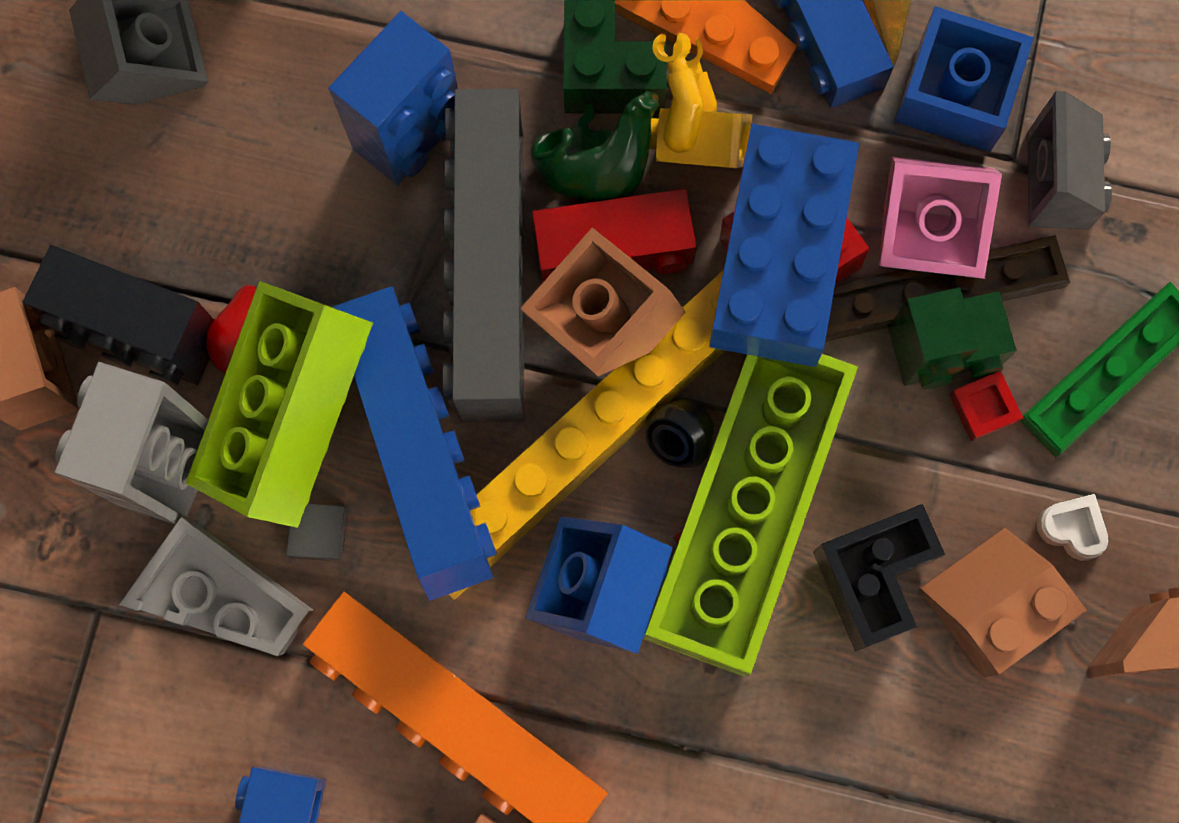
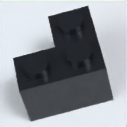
M923 504L822 543L813 551L855 652L917 627L896 577L932 563L945 555Z

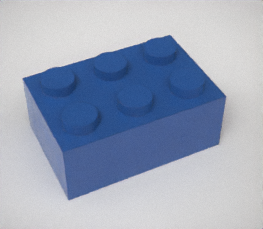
M400 11L328 87V90L352 149L397 186L407 175L413 177L421 171L429 158L428 152L440 139L443 141L447 140L445 111L446 109L455 108V89H458L450 49L403 11Z

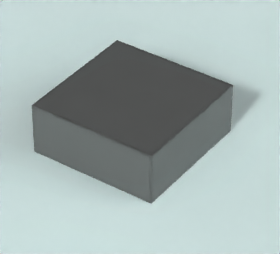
M307 504L298 528L289 526L286 556L297 559L342 562L348 509L345 506Z

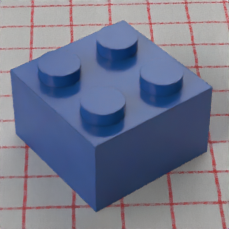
M935 6L922 34L894 122L991 152L1006 129L1034 37Z
M560 516L525 619L575 639L638 654L642 639L650 622L649 618L659 588L667 574V564L673 547L622 524Z

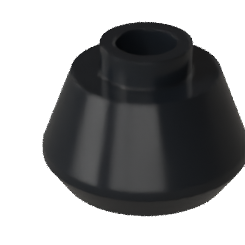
M680 399L655 407L645 420L647 443L655 456L664 463L673 467L693 468L700 465L708 456L714 425L709 413L700 404L692 400Z

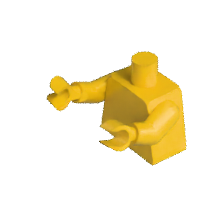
M678 33L677 40L673 46L672 56L666 55L664 51L666 35H658L653 41L652 49L657 59L667 62L670 72L667 75V80L673 99L670 109L660 108L659 118L651 119L650 149L656 150V161L727 168L743 167L752 124V114L716 112L717 101L707 71L703 72L700 63L703 47L698 38H696V57L693 60L686 61L685 58L691 49V42L686 34Z

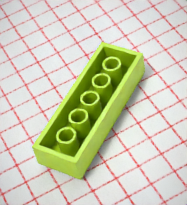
M747 354L644 640L742 677H747L752 673L858 366L824 354L821 355L816 367Z

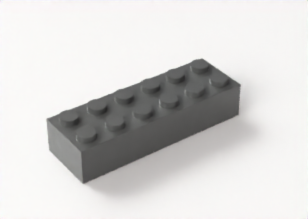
M519 88L455 89V108L446 109L445 111L446 139L450 140L451 158L445 159L446 190H450L451 208H445L444 228L445 239L449 240L450 256L454 257V259H445L444 286L445 291H449L450 306H453V311H444V341L449 343V355L453 356V363H444L443 366L444 395L448 396L449 407H456L462 422H524V312L520 309L524 305V129Z

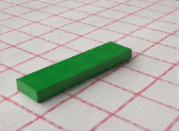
M1171 282L1165 285L1023 415V419L1020 420L1022 424L1055 458L1064 452L1179 346V290Z

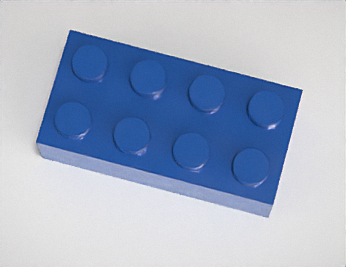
M751 124L709 344L710 348L816 367L825 346L859 142Z

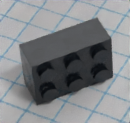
M50 244L22 301L23 304L39 315L36 320L38 325L55 332L54 337L73 347L84 349L87 343L101 350V356L119 365L131 368L133 362L149 369V375L170 385L178 386L181 379L195 385L199 384L210 360L206 348L207 330L214 319L198 301Z

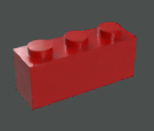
M687 189L532 211L542 282L549 277L592 227L645 270L656 269V272L659 274H670L684 270L687 267L686 264L694 263L697 246Z

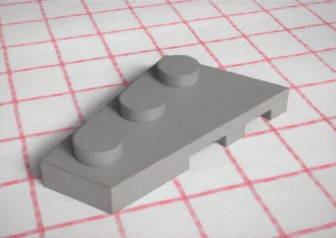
M181 517L119 604L136 611L142 610L163 617L164 620L182 626L188 625L216 634V637L275 656L285 653L314 612L312 608L189 517Z

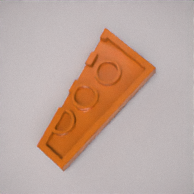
M615 0V13L657 35L665 34L666 40L674 44L678 33L686 34L691 42L690 52L697 55L696 38H698L703 47L701 58L769 94H772L796 52L797 45L745 0Z

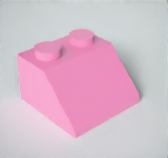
M892 156L884 203L879 265L882 267L985 279L1002 174L991 167Z

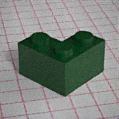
M564 0L563 92L565 113L584 114V107L590 103L595 108V114H622L625 106L632 99L648 90L656 93L659 97V106L654 114H659L660 108H665L667 90L666 62H662L654 55L652 49L653 41H615V0Z
M959 287L909 298L888 327L904 386L920 383L922 389L936 388L952 382L951 375L971 371L972 378L989 376L1002 371V364L1017 351L999 291L963 299L961 288Z

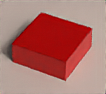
M1001 371L957 388L949 394L970 441L996 432L1023 419Z

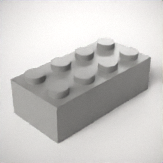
M98 361L93 376H88L80 387L77 398V405L80 409L73 427L62 435L58 443L55 455L58 465L55 473L125 510L176 525L181 517H188L197 493L195 488L185 483L208 419L165 382Z

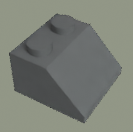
M77 0L69 9L90 100L136 105L201 88L208 83L188 0Z
M1055 91L1027 132L1029 227L1090 229L1104 213L1108 212L1111 204V184L1104 180V164L1109 159L1111 148L1110 136L1108 133H1103V114L1066 91Z

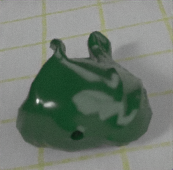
M648 90L632 99L625 106L613 131L605 129L599 131L590 130L588 125L595 117V108L593 104H586L584 107L585 112L579 118L576 125L548 131L536 139L531 148V158L535 169L539 172L547 186L555 193L569 198H576L581 204L631 197L642 181L649 157L651 119L659 106L658 95Z

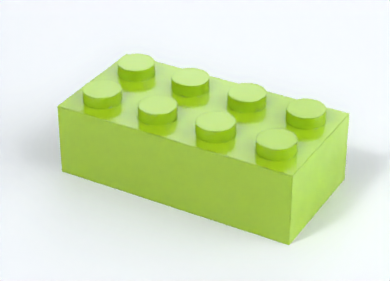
M259 281L185 484L246 517L298 528L305 507L309 502L323 458L327 453L342 406L346 401L360 357L365 349L373 322Z

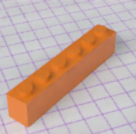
M344 591L303 643L305 647L314 653L309 661L310 664L333 681L340 674L357 686L351 694L356 700L375 714H378L383 707L400 719L395 727L400 734L419 748L423 746L426 740L444 753L438 762L445 769L463 782L470 774L487 787L482 797L507 816L515 808L528 818L531 823H587L608 794L605 789Z

